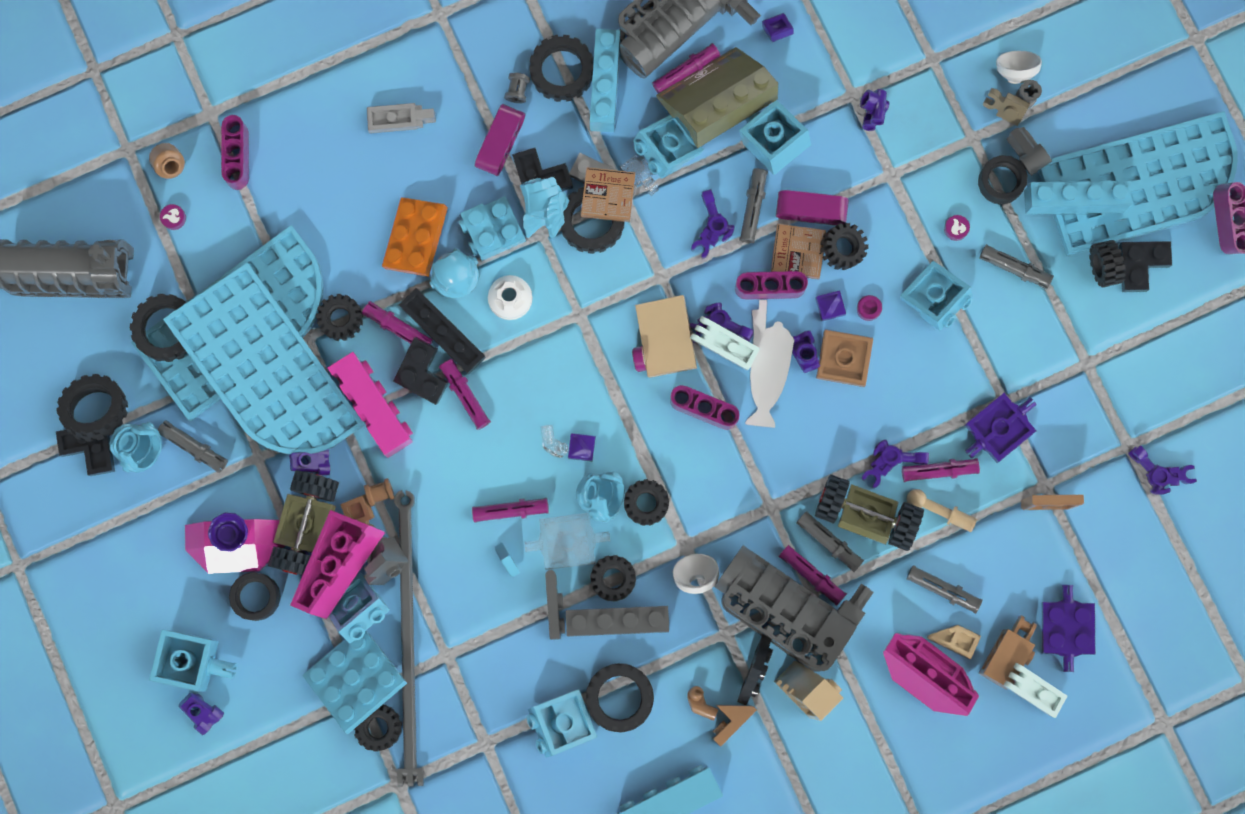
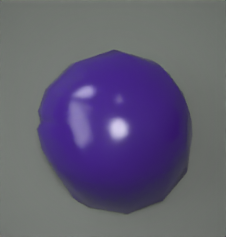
M225 512L216 516L208 530V538L211 544L218 550L233 552L241 548L248 536V527L244 519L236 513Z

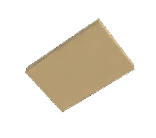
M684 295L635 305L648 377L652 378L696 369L697 364L693 341L690 339L691 330Z

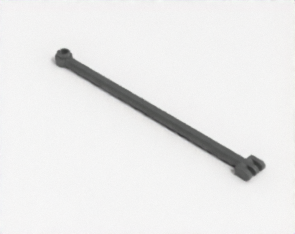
M403 490L399 491L394 497V503L399 508V546L409 561L400 573L402 677L407 684L402 687L404 768L397 769L398 787H403L404 776H407L408 787L414 786V776H418V786H424V767L417 768L411 525V508L415 504V497L407 490L406 496L410 499L409 504L402 505L401 499L405 496Z

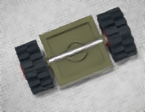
M295 470L290 490L307 496L303 498L287 494L274 543L292 548L287 550L273 546L268 566L281 569L287 573L303 575L311 556L299 552H302V550L313 552L330 510L335 512L336 508L335 505L316 500L322 499L334 502L339 482L317 474Z
M830 474L821 493L815 517L835 523L842 508L838 527L885 545L888 541L889 545L905 551L910 550L922 522L923 508L903 502L897 517H895L898 501L852 484L849 488L850 481Z

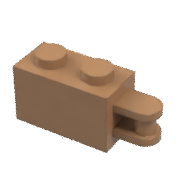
M1022 615L1018 617L1011 630H1002L979 672L983 677L1007 690L1009 689L1003 686L1005 681L1011 682L1013 685L1015 683L1013 679L1008 677L1010 672L1017 675L1020 674L1019 671L1013 668L1015 663L1024 667V665H1029L1035 655V652L1032 651L1035 644L1029 640L1037 624L1025 621V617ZM1019 629L1026 632L1024 637L1017 634Z

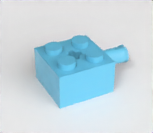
M777 100L761 113L756 112L745 119L748 123L739 130L743 145L773 175L811 146L808 129Z
M161 630L149 681L195 691H207L211 675L233 679L236 672L226 671V669L237 670V663L215 659L219 642L217 640L170 630ZM181 657L188 659V663L184 664L181 662Z

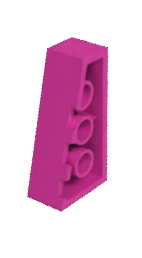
M351 352L328 367L331 375L339 381V387L349 401L353 403L354 410L361 420L365 422L366 428L387 458L413 443L410 438L413 432L406 422L401 423L396 415L400 413L393 401L389 403L386 401L383 395L387 392L379 380L374 382L370 376L373 370L366 360L361 362L356 354Z
M330 510L290 606L327 619L385 532Z

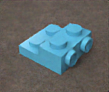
M671 115L640 130L633 140L636 153L640 156H645L649 162L648 167L651 173L654 175L658 174L661 179L679 170L684 163L701 155L704 150L702 147L697 148L689 130L678 117L673 118Z
M506 196L484 206L482 203L460 213L462 220L458 221L464 235L469 233L472 241L468 244L473 255L479 254L481 261L526 242Z
M932 261L900 295L901 300L918 311L921 318L939 331L944 326L949 328L956 320L955 314L960 309L966 310L973 300L971 298L973 296L971 287L935 261Z
M360 573L351 582L329 615V618L337 631L349 643H352L354 640L361 639L365 631L374 623H380L389 611V608L373 587L368 585L364 575Z
M579 689L528 709L527 723L532 730H536L539 738L536 739V747L540 754H545L546 758L597 738Z

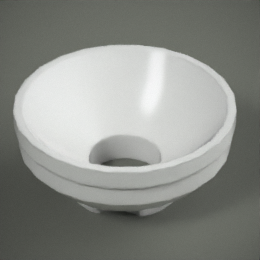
M1006 52L996 60L997 71L1009 83H1025V81L1030 80L1039 73L1042 60L1037 54L1032 52Z
M508 275L500 277L489 289V306L493 313L502 319L516 320L521 318L529 311L532 305L533 297L529 285L517 276ZM512 288L516 291L517 295L513 301L508 302L502 298V292L505 289Z
M691 554L683 557L676 563L673 569V578L680 590L690 594H700L707 592L716 585L719 579V567L717 562L708 555ZM695 579H703L705 581L700 586L691 585V582Z

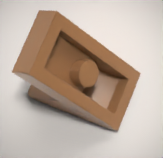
M716 705L730 721L726 723L723 720L713 730L716 735L712 739L721 747L757 711L754 706Z

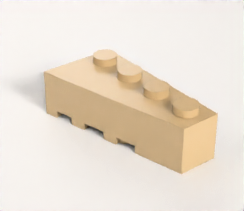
M796 660L774 681L810 719L822 721L843 699L839 694L842 689L832 679H824Z

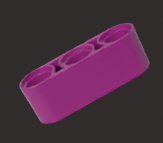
M504 104L500 106L475 161L476 168L499 176L525 119L524 112Z
M229 115L224 118L221 126V173L223 179L232 189L240 190L246 187L249 181V131L240 117ZM240 126L236 133H230L232 127ZM234 149H240L237 156H230ZM240 172L238 179L230 180L233 173Z
M1240 182L1220 184L1213 192L1220 248L1225 254H1245V186Z
M782 190L778 192L776 217L783 220L837 226L847 222L849 199L835 195Z
M798 271L742 273L737 278L735 293L738 297L745 300L799 298L804 294L808 280L805 274ZM798 280L802 284V288L794 290L789 282ZM748 281L753 285V289L744 291L740 287V283ZM774 281L778 288L776 290H768L764 283Z
M683 385L675 387L671 392L670 403L679 412L725 430L734 428L738 423L740 414L738 409L732 404ZM678 393H685L689 400L685 404H679L675 401L674 397ZM701 402H707L712 410L709 413H701L698 410V405ZM729 411L734 415L735 419L731 423H726L721 419V414Z

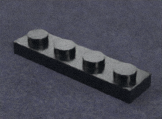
M417 288L399 304L468 375L486 358Z

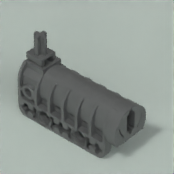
M634 0L619 14L618 18L621 42L620 58L636 75L645 79L718 12L723 15L727 11L731 16L737 12L750 26L755 24L761 15L748 3V0H649L643 7L640 4L644 0Z
M0 239V289L5 290L11 295L21 297L130 298L132 287L126 280L128 260L134 258V248L123 239L117 241H96L93 245H88L84 241H76L73 245L64 240H58L56 244H50L46 240H39L36 244H32L28 240H20L17 244H14L7 239Z

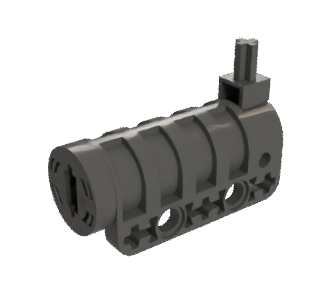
M744 545L714 586L724 593L721 604L726 612L759 635H766L771 639L772 644L814 672L826 671L834 664L865 615L862 609L874 593L867 586L860 584L850 601H843L839 609L836 610ZM734 595H736L738 597L737 602L739 604L731 606V599L729 597L732 598ZM749 603L750 605L744 609L743 613H740V610L743 609L742 606ZM751 609H756L760 612L761 619L759 622H754L750 618ZM766 622L773 627L779 625V632L782 634L774 636V629L767 625V627L762 628L761 626ZM786 633H788V634L791 633V635L788 636L787 638H786L785 636H783V635H786ZM795 638L802 641L803 648L800 652L795 651L792 646ZM812 655H822L820 660L823 664L816 665L817 659Z

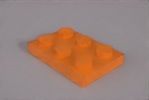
M401 197L382 267L387 270L429 277L448 207L441 203Z

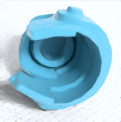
M454 248L453 252L446 253L433 262L432 276H430L429 284L432 289L435 288L446 298L456 299L464 297L473 291L479 281L478 261L475 257L471 255L466 256L460 250Z
M150 422L142 423L141 425L123 424L114 431L109 442L110 451L121 462L122 470L128 473L130 471L136 473L143 472L150 468L158 459L162 449L160 433L154 428V424Z
M613 471L606 474L603 473V475L588 474L584 476L576 489V499L580 507L588 512L594 521L608 522L618 514L624 499V484L620 475Z

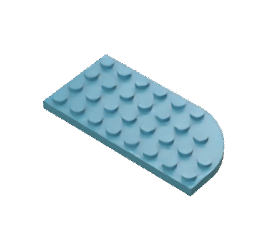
M1225 111L1052 158L1051 163L1039 170L1042 182L1131 181L1132 205L1124 213L1053 214L1066 256L1090 250L1091 245L1109 240L1119 242L1195 221L1215 208L1213 200L1214 189L1220 184L1233 183L1238 162L1236 143Z
M291 225L190 299L192 300L248 263L303 338L313 326L316 320V313H319L317 308L322 303V273L315 255ZM163 319L146 331V337L149 342L156 347L166 348L178 343V339ZM133 341L131 342L189 421L195 419L220 400L218 394L188 353L184 354L185 357L182 359H174L172 362L156 361L141 352Z
M248 263L163 319L244 432L258 444L270 450L289 455L294 452L318 453L333 448L365 425Z

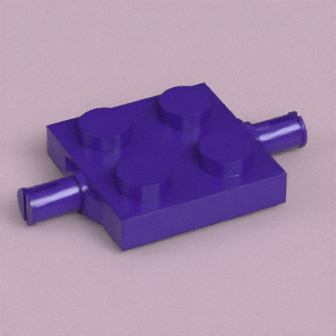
M1005 393L1000 395L965 424L976 441L965 450L966 454L975 448L968 455L970 458H973L983 449L989 453L996 463L1000 462L1037 431L1028 421L1026 415L1027 412L1037 405L1034 401L1026 407L1033 401L1029 397L1018 406Z
M1062 585L1063 600L1058 602H1042V653L1062 656L1063 672H1074V657L1082 654L1096 655L1095 603H1080L1073 600V585Z

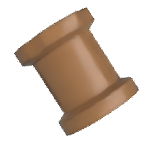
M388 478L384 479V482L372 486L364 485L370 507L375 506L376 502L386 499L393 500L395 497Z

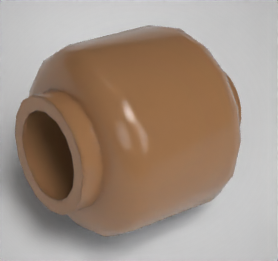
M170 143L156 145L149 154L151 167L162 178H175L182 173L185 167L183 155Z

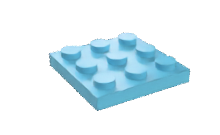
M367 630L361 639L354 640L352 643L344 639L302 675L342 730L347 734L407 684Z

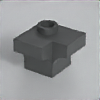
M381 538L367 559L368 565L364 568L367 573L364 578L368 585H385L391 578L396 577L402 572V568L409 561L395 538Z

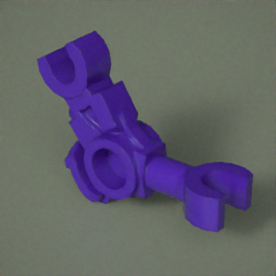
M711 189L703 191L701 195L709 214L707 226L699 236L701 240L695 241L691 247V251H694L698 246L704 248L705 251L701 255L702 259L708 256L710 245L715 247L719 237L722 235L725 236L721 241H728L735 229L734 225H728L726 218L721 213H718Z
M714 303L705 308V314L711 312L709 316H704L705 318L750 342L754 331L731 321L732 318L729 317L728 313L722 310V303ZM700 318L697 319L698 324L689 323L690 330H695L697 325L706 329L707 325L702 324L699 321ZM696 331V335L701 337L702 334Z
M883 440L877 444L873 451L874 456L880 452V457L871 463L873 469L866 471L862 475V480L864 481L869 475L874 476L876 482L872 488L875 489L881 482V475L885 477L893 467L902 462L927 464L929 463V453L902 452L898 447L888 445L887 440Z
M1141 445L1134 447L1128 453L1135 462L1140 463L1147 471V480L1153 486L1150 491L1152 494L1163 495L1170 493L1171 488L1164 489V487L1167 485L1180 486L1179 481L1183 484L1197 482V479H1189L1186 476L1188 470L1195 469L1193 465H1186L1180 469L1179 467L1164 468L1154 465L1148 458V453Z

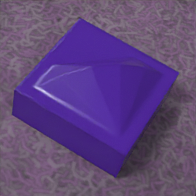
M784 13L762 21V27L771 42L794 34V28Z
M840 291L816 296L815 299L821 321L846 316Z
M571 433L568 459L593 462L596 436Z

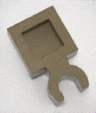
M991 88L988 94L994 100L986 97L983 102L984 107L998 110L996 116L1016 126L1019 125L1030 105L1029 102L1009 92L1005 98L999 90Z

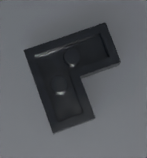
M536 148L512 154L521 184L536 178L547 179L554 177L562 191L573 188L566 163L542 170Z
M1171 241L1122 242L1119 244L1121 257L1123 256V264L1125 265V269H1123L1125 280L1122 283V292L1149 291L1148 268H1170L1172 266Z
M415 337L393 382L437 405L449 382L428 371L438 348Z
M67 430L56 431L59 456L65 457L84 453L88 476L115 472L113 454L110 451L109 434L104 436L102 440L93 439V441H85L83 438L81 440L75 438Z
M762 634L756 647L749 671L744 679L737 702L746 706L751 696L756 697L760 687V683L757 681L758 679L764 680L768 666L764 665V663H769L773 653V649L769 648L771 639Z

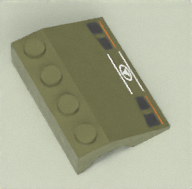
M735 47L705 65L702 70H697L656 96L673 118L678 117L690 132L695 146L699 148L778 100V82L763 65Z

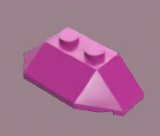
M244 520L248 527L247 539L241 548L233 552L220 551L211 544L208 538V530L212 521L185 525V550L209 574L260 571L269 563L273 546L284 548L285 546L274 543L280 520Z
M895 633L883 651L892 680L933 711L968 716L979 695L973 689L972 683L963 667L923 637Z

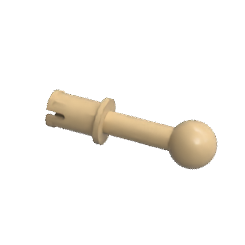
M920 489L911 490L906 498L907 503L920 508L923 507L949 519L948 525L951 523L969 532L973 531L978 520L957 510L958 507L956 506L951 510L927 499L926 494Z

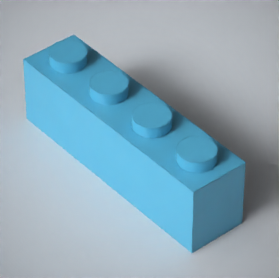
M596 29L590 131L614 132L620 30Z
M1131 181L1031 182L1024 190L1025 215L1124 213L1132 205Z
M699 765L688 771L690 776L682 780L678 776L666 782L667 788L659 792L654 788L642 795L643 800L637 803L631 800L619 806L621 811L617 814H690L723 797V794L710 768H703L702 765Z

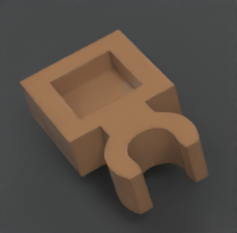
M366 494L340 504L345 516L376 528L369 522L375 516Z

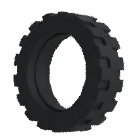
M553 35L551 39L547 40L546 38L541 41L540 46L537 45L535 47L534 54L530 57L531 79L537 91L543 93L545 98H553L556 102H561V100H566V102L572 101V98H579L583 95L582 92L587 91L593 79V57L588 47L580 43L578 38H570V35H563V37ZM558 51H567L576 55L582 65V72L579 78L572 84L565 86L554 85L548 82L543 76L542 64L549 55Z
M582 187L577 192H572L568 196L569 203L568 207L563 211L565 223L561 226V231L568 244L576 247L578 251H587L589 254H595L597 251L601 253L606 251L607 248L613 247L616 241L621 238L624 222L612 220L609 231L604 236L596 239L580 236L573 228L572 215L575 209L582 204L584 187Z
M157 294L156 297H148L146 302H141L137 306L138 310L136 313L133 312L131 318L133 321L130 323V331H132L131 338L141 352L156 361L172 362L174 359H182L187 352L179 341L171 347H156L146 337L145 328L148 319L153 313L165 308L177 310L187 302L172 294Z
M92 374L90 377L88 375L81 376L80 380L76 381L75 379L68 388L65 387L62 391V397L58 398L57 403L59 407L56 408L59 421L69 434H73L79 440L82 438L85 441H93V439L102 440L104 436L112 435L114 430L123 424L122 420L127 417L128 413L126 410L128 408V401L124 392L114 380L112 381L110 377L105 375L103 377L99 374ZM97 392H103L111 396V406L101 419L91 423H81L74 419V410L78 402L85 396Z
M611 664L600 669L592 677L587 687L586 705L589 714L599 726L608 731L621 733L636 729L645 722L653 707L654 693L650 681L642 671L628 664ZM616 676L628 677L633 680L641 693V703L636 713L629 718L621 720L606 715L601 709L598 699L600 688L604 682Z

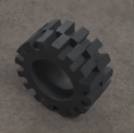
M850 223L838 224L823 235L824 239L820 242V245H823V247L820 248V252H825V256L822 258L824 261L829 260L828 265L830 267L835 265L834 269L839 270L842 268V270H847L863 261L862 258L866 257L867 252L865 250L869 248V244H864V242L868 239L867 236L862 238L861 234L864 232L862 229L857 231L858 226L855 224L850 226ZM839 238H846L850 242L852 251L849 255H842L838 251L836 243Z
M1109 240L1091 245L1089 250L1091 254L1089 255L1091 260L1090 266L1093 268L1092 274L1095 275L1094 279L1098 282V286L1103 288L1123 283L1125 280V272L1123 270L1125 265L1123 264L1124 258L1123 256L1121 257V249H1118V244L1114 240Z
M337 294L335 297L333 295L328 296L329 299L327 301L324 299L322 301L323 305L317 308L319 311L318 314L316 313L318 326L329 338H333L336 341H339V339L346 341L348 337H355L354 333L356 331L359 333L361 330L359 327L363 325L361 308L348 295L342 296ZM337 309H345L349 313V320L343 326H335L331 322V315Z
M644 479L643 481H636L635 484L629 487L625 493L624 508L627 516L633 522L642 526H651L660 522L665 517L669 507V498L667 491H665L661 484L654 480ZM643 493L652 494L656 499V507L650 512H643L637 507V499Z
M608 555L598 560L593 566L590 576L591 585L596 594L604 600L613 602L623 600L630 595L636 583V573L632 564L624 557H619L618 555ZM609 569H618L623 574V582L617 588H609L603 581V576Z
M381 705L353 729L355 730V739L357 738L358 743L367 750L378 752L392 747L399 740L398 737L402 732L400 716L393 708ZM376 717L384 719L388 727L386 734L381 738L373 737L368 730L370 721Z

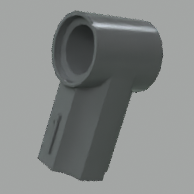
M1025 127L1016 128L1010 132L1007 141L1031 176L1052 162L1043 146L1035 142Z

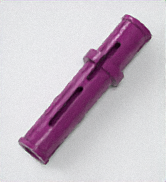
M711 43L697 54H691L688 60L653 81L654 89L659 94L697 70H702L705 65L720 57L719 50Z
M369 301L363 309L362 315L375 321L380 325L381 329L393 332L410 344L415 337L429 344L433 342L432 338L394 316L393 312L383 310L372 301Z
M450 359L441 364L439 368L450 383V390L456 393L464 409L475 424L476 429L480 430L490 424L491 421L469 388L467 378L462 376L454 360Z
M978 458L960 461L949 459V462L902 466L903 482L951 477V479H954L959 475L980 473Z
M547 498L528 501L519 499V502L472 507L474 523L520 516L521 519H524L528 515L549 514Z
M790 545L778 556L815 587L814 590L816 592L820 591L836 606L847 595L830 580V576L827 574L825 576Z

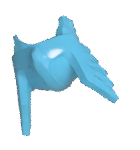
M554 177L547 179L536 178L524 182L520 185L525 200L526 212L523 216L525 236L529 238L546 224L549 236L552 238L556 237L559 229L565 223L563 211L568 207L569 203L566 193L557 185Z

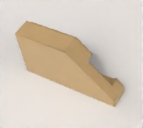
M959 625L927 636V639L968 659L972 658L981 638L980 635Z

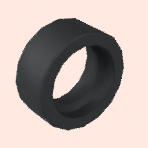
M1000 155L993 157L984 165L978 177V186L981 194L988 201L1004 205L1013 202L1022 194L1027 185L1028 175L1025 167L1019 160L1012 156ZM1006 167L1016 175L1017 184L1011 192L999 193L990 186L988 181L989 174L994 168Z
M256 572L243 574L236 579L229 593L230 606L235 614L243 619L252 621L264 620L274 614L279 606L281 597L276 582L269 576ZM251 582H261L269 590L270 595L266 607L256 612L245 609L240 600L242 589Z

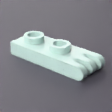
M701 316L699 321L707 325V328L705 329L697 325L695 330L703 335L699 337L696 334H692L690 339L741 368L749 370L760 348Z
M1015 663L1013 668L1019 671L1020 674L1017 675L1010 672L1008 677L1013 679L1015 683L1013 685L1011 682L1005 681L1003 686L1047 715L1056 718L1067 695L1022 665Z

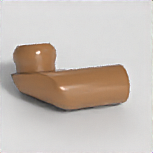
M692 687L688 691L687 696L692 712L714 721L718 709L706 704L701 687Z

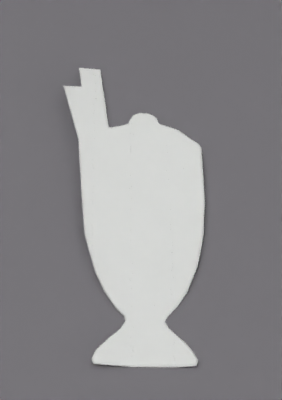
M759 300V310H752L754 330L753 345L759 347L760 350L751 365L750 371L752 396L758 410L745 423L746 425L775 428V422L769 410L778 401L783 391L790 367L794 339L781 322L777 321L772 327L766 328L767 300Z

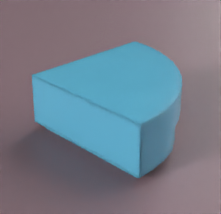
M503 543L495 546V551L509 575L514 577L519 574L520 571Z

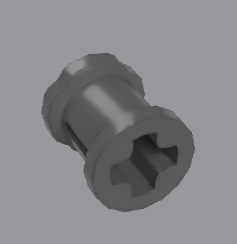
M510 73L508 76L510 80L509 89L505 93L504 98L513 103H525L526 97L524 95L526 85L530 82V77L521 73Z
M1027 80L1020 86L1015 96L1028 101L1030 108L1036 103L1037 98L1041 96L1042 88L1037 81Z

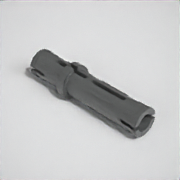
M754 168L752 170L750 189H747L746 192L748 199L739 238L740 241L745 243H755L761 203L766 195L764 188L768 171L764 169Z
M987 244L979 259L1021 277V280L1024 282L1029 281L1046 290L1054 275L1034 267L1033 263L1029 262L1027 264Z
M167 420L159 426L158 431L162 437L191 454L197 462H203L218 473L226 467L228 460L211 450V446L198 442Z
M807 511L796 522L832 553L833 558H838L853 572L864 562L861 557L847 546L848 543L842 542Z
M914 565L906 580H910L948 599L950 604L955 605L956 603L975 614L983 599H979L962 590L963 587L959 585L955 587ZM923 578L942 587V589L929 582L924 581ZM947 590L950 591V592H952V593H954V594H956V595H958V596H960V597H962V598H964V599H966V601L963 600V599H961V598H959V597H957V596H955V595H953V594H951V593H949V592H947Z

